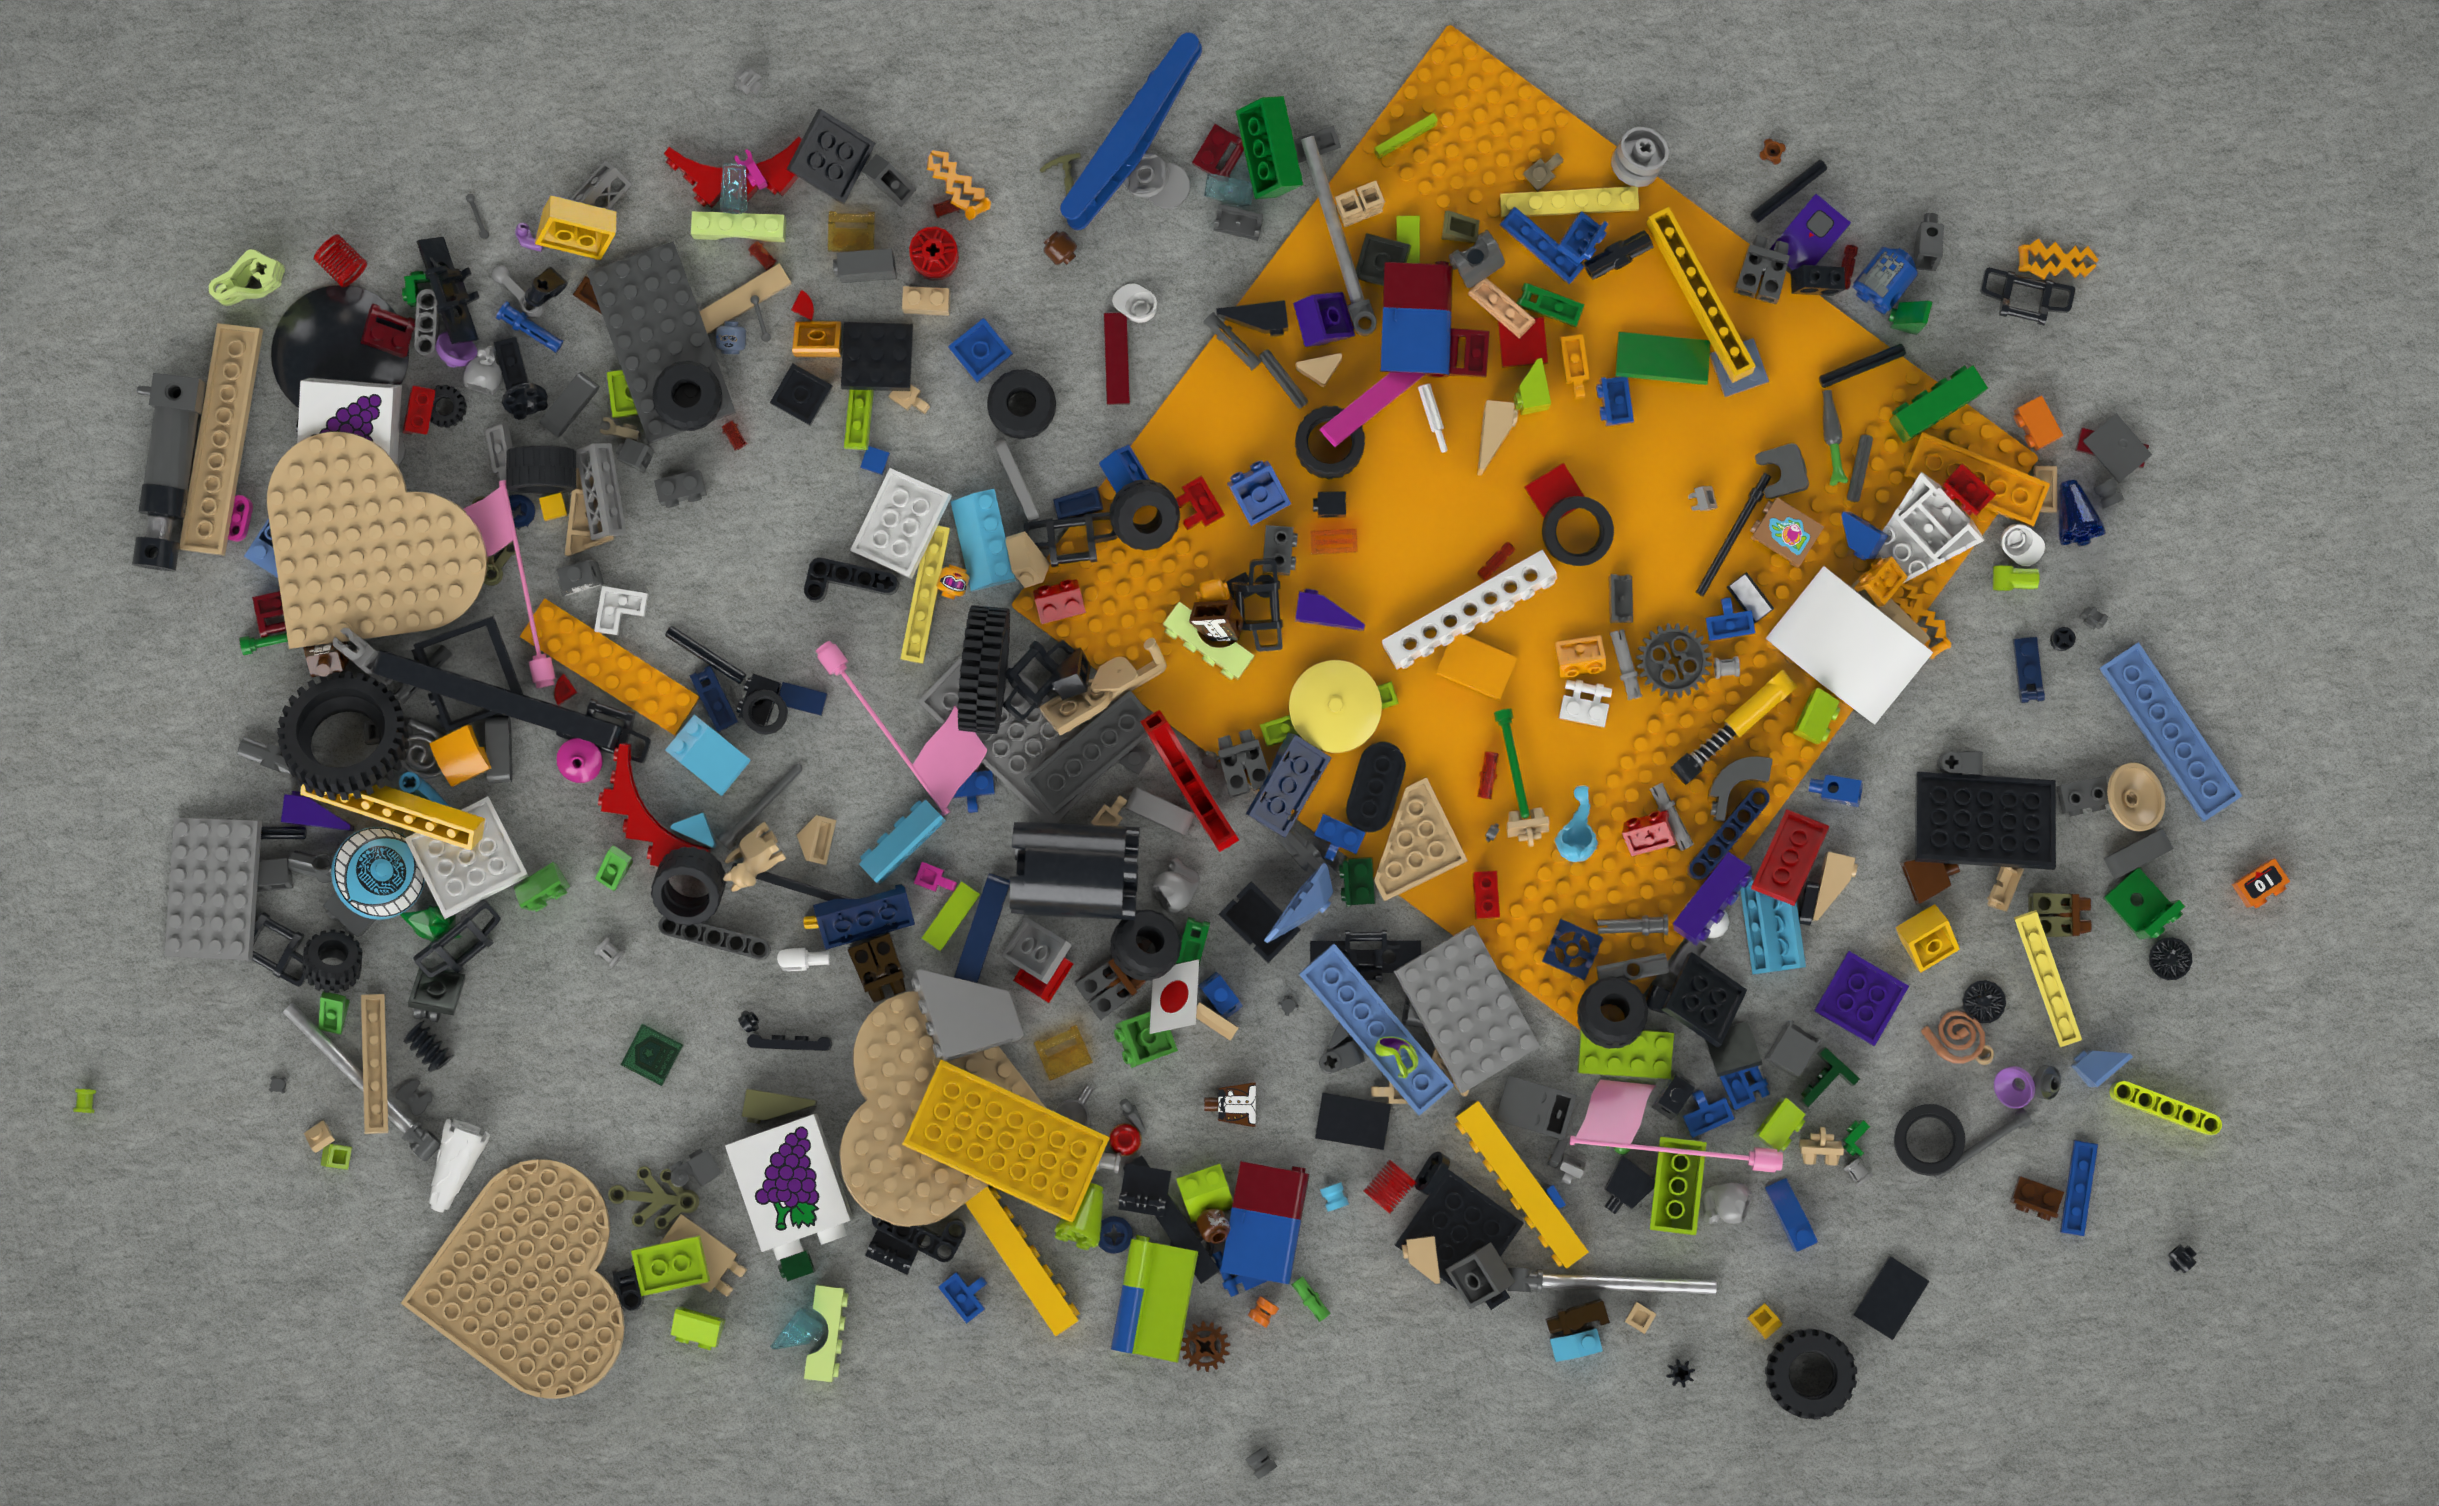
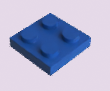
M984 318L948 346L950 351L977 383L1013 355Z

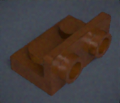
M2019 1176L2010 1203L2016 1204L2014 1209L2028 1213L2030 1209L2038 1212L2036 1217L2050 1221L2051 1217L2058 1218L2059 1214L2057 1212L2064 1192Z

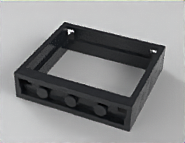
M494 615L413 645L415 649L411 651L414 660L430 665L424 648L486 626L510 690L523 694ZM433 692L428 693L432 707L437 706L439 714L436 715L437 721L441 728L445 727L446 732L497 714V712L483 709L451 721L442 695Z

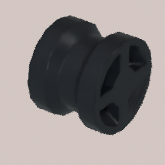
M2068 627L2058 628L2050 636V644L2053 649L2061 652L2070 649L2076 640L2075 633Z

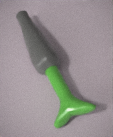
M1825 390L1822 392L1824 400L1823 435L1824 441L1830 446L1833 466L1829 485L1835 486L1839 482L1847 483L1849 480L1842 469L1839 444L1842 442L1843 436L1840 421L1833 402L1832 391Z

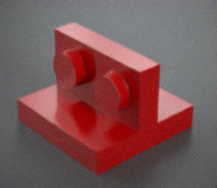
M1063 958L1048 984H1045L1021 968L1013 981L1050 1003L1072 968L1073 963Z

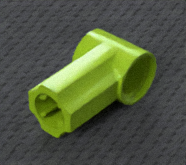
M1993 566V590L2038 589L2039 569Z

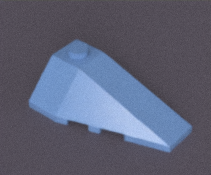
M1325 863L1299 888L1264 941L1269 943L1312 919L1319 911L1323 913L1331 904L1329 898L1333 894L1328 866Z

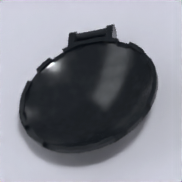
M333 285L311 291L289 307L275 330L271 346V361L280 389L296 407L299 408L300 382L308 378L402 385L408 369L409 348L407 356L401 358L361 343L369 309L373 303L379 305L381 309L396 314L387 302L376 294L359 287ZM379 317L376 318L375 322L404 332L403 326ZM298 420L296 424V432H298Z

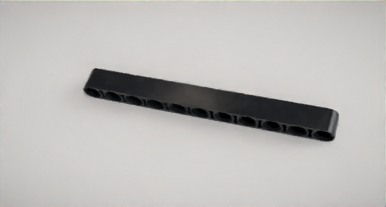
M379 650L372 673L611 749L617 747L623 726L383 650Z

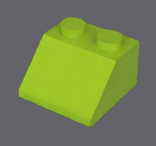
M1542 358L1536 360L1513 397L1515 409H1520L1521 415L1546 411L1551 405Z
M1820 688L1811 691L1793 730V734L1817 745L1821 741L1825 742L1831 731L1828 728L1831 719L1835 721L1841 708L1837 707L1840 701Z
M1780 1098L1753 1136L1771 1149H1777V1152L1780 1149L1784 1151L1792 1141L1789 1137L1793 1131L1798 1132L1804 1125L1805 1120L1803 1118L1806 1114L1787 1098Z
M1220 1163L1176 1178L1191 1222L1197 1221L1201 1213L1208 1208L1220 1209L1222 1211L1232 1209L1233 1199Z
M679 1307L676 1308L671 1335L676 1336L675 1340L678 1342L689 1344L690 1340L697 1342V1347L711 1350L712 1347H718L726 1319Z

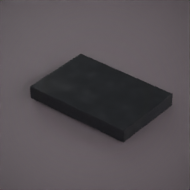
M1322 1093L1315 1139L1384 1150L1391 1104Z
M1889 1256L1852 1315L1893 1340L1930 1281Z

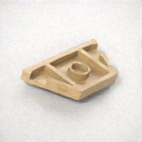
M576 468L577 488L571 492L565 556H572L614 540V536L591 540L579 468ZM590 477V485L593 487L594 478ZM596 498L593 501L595 509H597L598 501ZM598 521L597 527L598 533L603 531L601 522Z

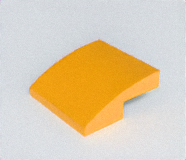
M466 725L429 743L433 755L451 787L491 769L484 747H479L472 725Z

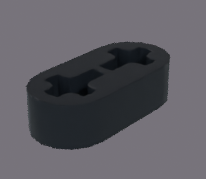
M1806 882L1799 913L1800 924L1811 925L1819 883Z
M1438 1151L1431 1154L1415 1179L1417 1183L1415 1188L1424 1195L1433 1193L1450 1166V1159Z

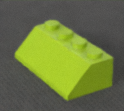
M1660 1137L1659 1147L1706 1151L1707 1142ZM1658 1151L1649 1230L1696 1235L1705 1156Z

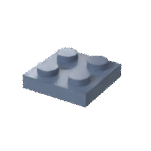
M1754 338L1743 342L1756 365L1754 372L1734 383L1731 382L1716 352L1710 353V358L1724 397L1769 382Z

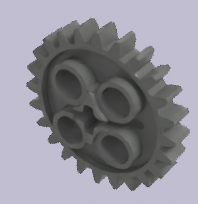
M1668 623L1666 624L1665 631L1658 626V634L1656 635L1650 631L1651 640L1644 638L1642 641L1646 644V647L1639 646L1638 648L1643 652V655L1636 656V659L1642 661L1636 668L1644 670L1639 677H1647L1644 685L1652 683V692L1657 688L1660 689L1659 696H1662L1665 691L1668 692L1670 699L1674 692H1676L1678 698L1682 697V691L1689 696L1691 694L1690 687L1697 691L1699 689L1697 682L1702 684L1706 682L1701 676L1710 674V672L1705 670V667L1712 665V663L1706 661V658L1710 657L1711 653L1704 652L1709 645H1701L1700 642L1704 637L1696 638L1697 630L1688 633V625L1683 630H1680L1679 623L1675 625L1674 629H1671ZM1675 640H1682L1685 643L1684 651L1680 652L1674 648ZM1665 642L1669 644L1672 656L1679 658L1677 667L1684 677L1683 680L1679 678L1675 665L1668 662L1671 656L1664 645ZM1655 649L1662 650L1665 655L1664 660H1655L1652 655ZM1685 661H1691L1695 664L1694 672L1689 673L1684 670L1683 664ZM1670 670L1674 674V680L1666 682L1662 677L1663 671Z

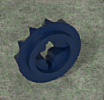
M510 495L511 510L516 511L521 506L522 515L518 514L517 517L513 518L515 528L519 530L521 527H528L535 517L533 502L523 495Z
M1117 1216L1107 1217L1102 1220L1099 1247L1105 1252L1112 1254L1126 1250L1133 1237L1130 1224L1125 1219ZM1113 1224L1117 1232L1124 1234V1236L1117 1237L1115 1245H1113L1111 1237L1104 1236V1234L1112 1231Z

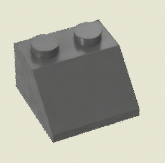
M1491 1242L1445 1269L1469 1309L1500 1294L1515 1283V1280Z

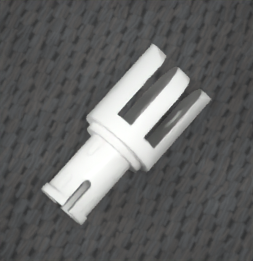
M791 948L781 950L777 956L779 966L783 971H807L809 966L830 965L829 950L808 952L806 948Z

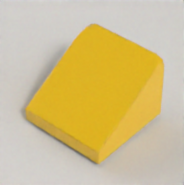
M1765 1303L1747 1318L1764 1339H1767L1783 1325Z

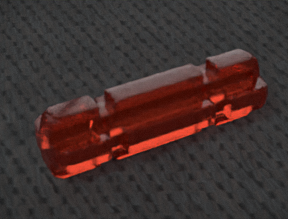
M1847 245L1845 247V257L1842 260L1841 267H1844L1845 290L1850 288V278L1853 275L1856 261L1854 257L1857 256L1858 247L1854 245Z
M1506 542L1501 547V550H1498L1485 563L1486 566H1482L1478 570V576L1486 581L1492 575L1491 573L1495 572L1507 560L1506 557H1510L1514 553V546Z

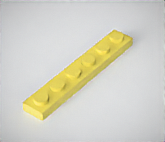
M1638 187L1500 194L1501 218H1505L1513 207H1516L1527 217L1579 214L1581 211L1584 214L1639 211Z
M937 526L919 563L901 660L924 664L938 594L936 585L943 568L950 528Z
M2037 910L2014 917L2059 1046L2063 1047L2081 1041L2082 1038Z

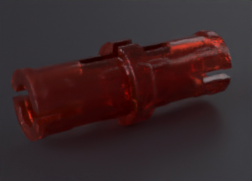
M1485 751L1482 771L1479 772V777L1481 778L1477 797L1492 800L1493 785L1495 779H1497L1496 768L1499 754Z

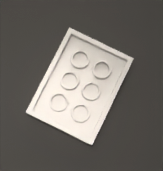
M890 468L850 551L912 579L952 496Z

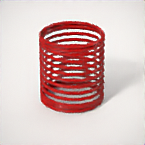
M339 234L327 239L316 251L313 258L341 287H347L352 284L367 267V261L349 243H346V240ZM335 242V244H334L333 246H331V247L321 256V254H322L330 245H332V244ZM361 265V267H360V269L357 271V273H356L351 279H349L347 282H345L348 278H350V277L355 273V271H356V270L359 268V266Z
M1388 1160L1387 1165H1384L1386 1169L1382 1168L1385 1173L1379 1171L1380 1174H1377L1379 1178L1374 1177L1372 1179L1373 1183L1369 1182L1373 1188L1367 1185L1363 1192L1391 1214L1394 1211L1393 1208H1396L1394 1204L1399 1205L1400 1199H1404L1405 1193H1409L1407 1190L1410 1191L1417 1183L1394 1162Z

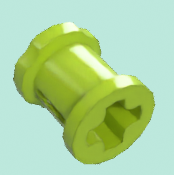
M75 1088L77 1099L73 1112L94 1113L93 1097L96 1094V1090Z

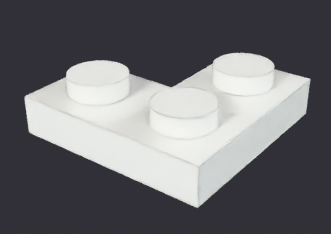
M602 586L594 632L618 636L622 613L645 617L649 594Z

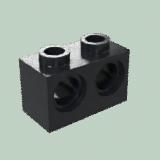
M1802 265L1790 271L1792 294L1834 296L1845 290L1844 267Z

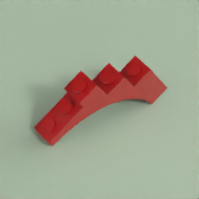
M800 137L796 138L786 149L772 158L756 164L768 185L765 188L773 195L779 193L783 197L799 178L786 169L802 140ZM668 147L663 153L667 158L665 163L674 171L680 169L684 173L682 177L692 186L695 183L697 184L692 189L696 195L694 199L703 207L708 205L712 209L729 188L731 189L729 193L738 201L743 199L746 202L759 190L757 185L752 186L746 176L749 171L745 167L718 168L700 164L682 156L671 147Z
M1158 710L1141 720L1140 723L1217 850L1221 852L1238 842L1237 835L1211 796L1162 712Z
M620 743L619 748L615 747L613 761H617L616 771L612 770L610 784H614L613 788L606 787L603 792L599 793L598 805L601 806V812L628 815V819H624L623 832L626 833L625 838L653 842L652 846L649 845L647 859H650V865L659 866L666 854L681 847H697L710 853L711 848L695 845L675 836L654 818L642 801L634 782L631 765L632 744Z

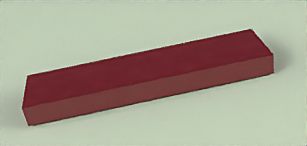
M1121 312L1104 313L1107 405H1130L1127 316Z

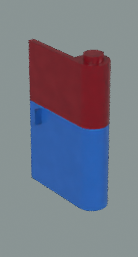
M1436 261L1435 264L1385 262L1380 372L1422 373L1434 378L1449 377L1453 266H1450L1449 262Z
M1240 1161L1229 1221L1231 1229L1226 1238L1220 1272L1290 1284L1310 1175L1305 1173L1306 1168L1292 1166V1170Z

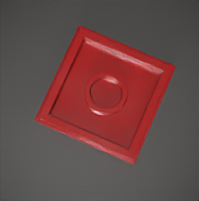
M1544 317L1534 318L1535 323L1520 338L1498 321L1502 368L1534 365L1536 360L1542 358L1543 364H1548Z
M1564 463L1524 486L1543 519L1549 509L1558 501L1571 496L1585 497ZM1578 508L1567 511L1565 514L1562 515L1561 518L1565 517L1566 515L1570 514Z

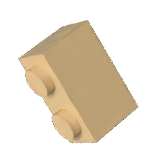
M903 286V313L950 316V289Z

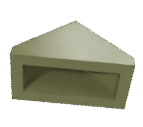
M1445 211L1441 239L1476 243L1479 220L1452 211Z

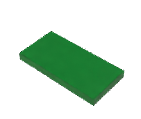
M1619 332L1615 376L1707 385L1710 341Z

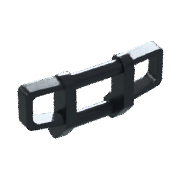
M1988 267L1984 271L1980 292L1983 295L2001 301L1999 316H2014L2036 321L2038 325L2045 326L2048 312L2068 313L2071 310L2075 287L2055 283L2047 279L2046 281L2019 276L2015 275V272L2012 271L2006 272ZM1989 274L2006 277L2002 295L1989 291L1986 288ZM2013 283L2043 290L2038 313L2010 306ZM2052 288L2069 292L2066 307L2049 306Z
M1110 512L1086 513L1085 516L1057 520L1046 518L1045 520L1024 524V531L1028 536L1031 529L1047 527L1048 542L1035 543L1039 550L1049 549L1051 567H1059V564L1089 560L1090 562H1098L1096 543L1115 540L1118 537L1114 529L1111 533L1094 536L1093 521L1110 520ZM1086 525L1089 551L1057 555L1054 529Z
M1274 558L1253 559L1249 564V582L1238 581L1231 583L1232 591H1234L1235 605L1243 618L1241 630L1253 631L1257 651L1281 650L1283 620L1280 619L1278 593L1280 581H1278L1276 560ZM1256 565H1272L1273 581L1253 582L1254 567ZM1269 591L1271 619L1245 620L1243 592ZM1277 629L1278 642L1273 645H1260L1257 630Z
M1033 641L1025 655L1013 668H1009L1004 673L1013 690L1003 703V706L1019 722L1024 721L1035 708H1039L1043 703L1042 700L1053 689L1051 680H1053L1054 669L1058 664L1050 655L1058 648H1062L1069 655L1075 651L1065 641H1060L1048 652L1038 641ZM1034 657L1052 674L1036 694L1022 682L1019 676ZM1017 692L1032 705L1024 714L1018 712L1011 705V700Z
M591 698L586 715L595 717L596 712L624 721L623 730L617 745L618 748L620 743H628L630 734L645 741L641 757L631 756L632 761L644 763L651 745V739L632 730L636 713L629 710L625 712L600 704L598 700ZM556 731V735L567 740L575 738ZM595 744L599 750L614 754L615 749Z
M483 899L467 914L463 915L459 923L438 940L434 939L427 947L416 954L413 959L428 977H434L449 967L459 973L463 969L462 966L486 946L489 948L494 944L488 934L500 922L501 918L496 910ZM483 909H488L493 918L481 930L472 919ZM468 927L479 941L459 958L455 959L444 946ZM433 951H436L444 961L431 969L426 968L421 961Z
M263 912L255 923L254 944L265 926L291 941L285 948L278 964L253 951L252 961L272 971L273 975L278 978H282L298 987L303 985L306 981L303 974L299 980L284 971L292 957L303 964V956L296 952V949L302 942L304 934L288 929L270 919V915Z

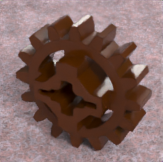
M1202 1321L1201 1327H1198L1195 1323L1192 1324L1194 1330L1191 1332L1186 1329L1185 1332L1188 1337L1182 1338V1342L1186 1343L1180 1349L1181 1351H1186V1354L1182 1357L1183 1360L1189 1358L1188 1366L1191 1367L1193 1364H1196L1197 1371L1201 1367H1205L1206 1372H1209V1366H1213L1217 1370V1362L1224 1364L1223 1355L1230 1354V1352L1225 1350V1347L1231 1346L1230 1342L1224 1341L1228 1334L1221 1335L1222 1327L1214 1329V1322L1206 1326L1205 1322ZM1200 1331L1211 1332L1209 1336L1200 1337L1197 1334ZM1217 1338L1221 1342L1220 1353L1215 1349L1214 1345ZM1196 1339L1204 1343L1210 1341L1209 1347L1214 1354L1207 1350L1201 1352V1345ZM1190 1341L1196 1344V1351L1193 1355L1189 1348ZM1205 1356H1210L1214 1359L1210 1362L1199 1361Z

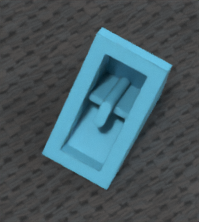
M704 813L671 825L670 829L715 849L717 845Z

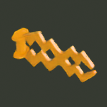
M932 150L928 156L927 170L933 171L932 178L946 181L945 193L953 195L950 203L964 210L965 217L969 221L978 214L989 210L991 201L988 197H985L984 188L971 187L972 176L956 174L957 162H949L948 152ZM932 156L942 158V165L941 163L934 164ZM940 167L947 169V173L940 172ZM953 183L963 184L962 194L973 195L972 201H978L979 204L969 206L970 200H961V188L953 187Z
M2038 238L2030 245L2023 244L2018 247L2019 272L2029 271L2043 280L2049 272L2055 277L2064 268L2074 278L2079 273L2085 278L2096 267V264L2086 268L2084 262H2082L2075 268L2071 262L2073 258L2079 263L2087 255L2095 263L2099 261L2089 246L2080 253L2075 245L2068 254H2065L2056 241L2046 249ZM2030 251L2034 258L2039 252L2044 261L2054 253L2060 263L2056 267L2050 260L2041 269L2035 261L2031 266L2029 264L2028 252Z
M1902 584L1901 587L1910 591L1906 598L1916 600L1914 607L1907 606V599L1897 598L1898 590L1891 599L1896 604H1899V607L1915 623H1917L1919 616L1927 617L1925 626L1938 628L1934 638H1942V641L1932 648L1928 647L1931 639L1924 644L1933 652L1929 659H1934L1939 653L1947 648H1951V642L1946 637L1945 620H1934L1936 612L1921 608L1925 594H1916L1917 586ZM1920 627L1925 633L1927 632L1928 628Z

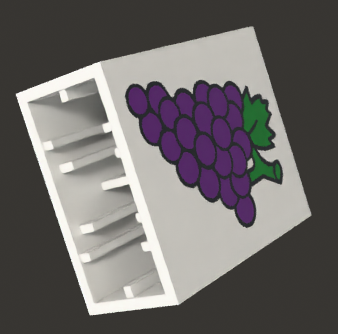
M318 378L302 380L300 382L297 443L308 437L326 432L353 433L379 445L397 464L402 385Z
M813 1114L725 1145L761 1252L773 1248L776 1259L780 1260L802 1252L803 1248L799 1239L817 1233L821 1245L848 1236L843 1223L852 1221L854 1218L818 1114Z

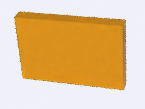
M1461 633L1455 636L1454 641L1447 645L1436 674L1500 700L1518 657Z

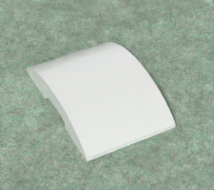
M1825 566L1822 567L1766 637L1770 643L1874 725L1933 653Z

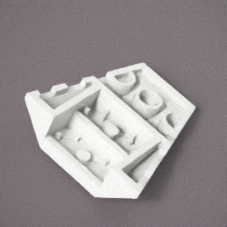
M1923 472L1920 473L1884 527L1883 532L1889 536L1876 556V559L1892 556L1908 577L1903 583L1984 541L1983 536L1969 515L1955 500H1952L1943 492L1944 488Z

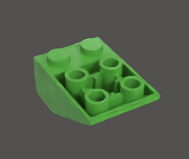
M552 862L513 887L519 906L522 909L538 912L548 905L546 902L551 898L557 900L567 894L566 889L571 886L558 865Z

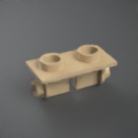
M2000 868L1996 878L1998 881L1994 884L1989 897H1987L1989 900L1988 906L2007 912L2024 871L2023 868Z

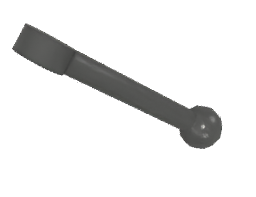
M468 194L466 200L470 203L480 228L479 235L482 239H487L489 232L485 230L474 203L475 196Z
M753 295L750 301L754 304L762 330L761 339L764 342H768L771 336L765 328L758 304L759 297Z

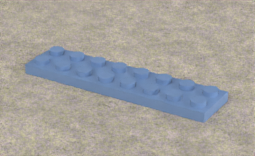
M2139 642L2099 668L2202 822L2242 797V794Z
M1332 944L1298 973L1418 1116L1454 1086L1335 944ZM1380 1038H1402L1414 1047L1418 1056V1066L1408 1074L1407 1078L1398 1077L1401 1071L1394 1055L1384 1057L1376 1054L1375 1044ZM1402 1048L1400 1050L1402 1062L1406 1068H1409L1413 1065L1407 1050Z

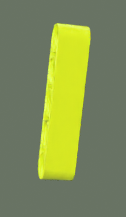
M2117 1081L2110 1087L2109 1093L2113 1100L2198 1133L2215 1135L2222 1128V1122L2218 1116L2133 1083ZM2120 1085L2125 1086L2127 1089V1094L2123 1098L2117 1095V1088ZM2142 1093H2145L2149 1098L2146 1106H2142L2139 1103V1096ZM2165 1101L2171 1107L2170 1112L2166 1115L2160 1109L2161 1104ZM2186 1110L2192 1113V1120L2189 1123H2186L2182 1117ZM2208 1118L2214 1122V1128L2211 1131L2206 1130L2204 1126Z

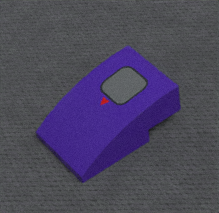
M1815 194L1776 240V242L1781 241L1789 244L1787 255L1790 257L1787 266L1792 270L1802 265L1816 266L1849 227L1851 222L1819 195ZM1776 242L1771 246L1769 250L1774 251Z

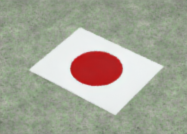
M1199 960L1176 964L1164 976L1153 979L1150 1034L1196 1025Z

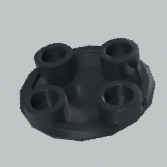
M522 383L511 387L505 392L502 404L505 410L514 415L515 419L522 420L527 415L546 410L548 407V395L546 390L540 385Z

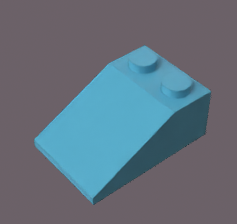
M695 714L665 749L666 752L721 796L751 761Z

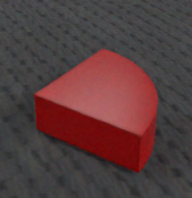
M801 290L791 311L812 321L814 317L813 302L809 295Z
M565 674L559 677L554 690V698L558 706L578 693Z

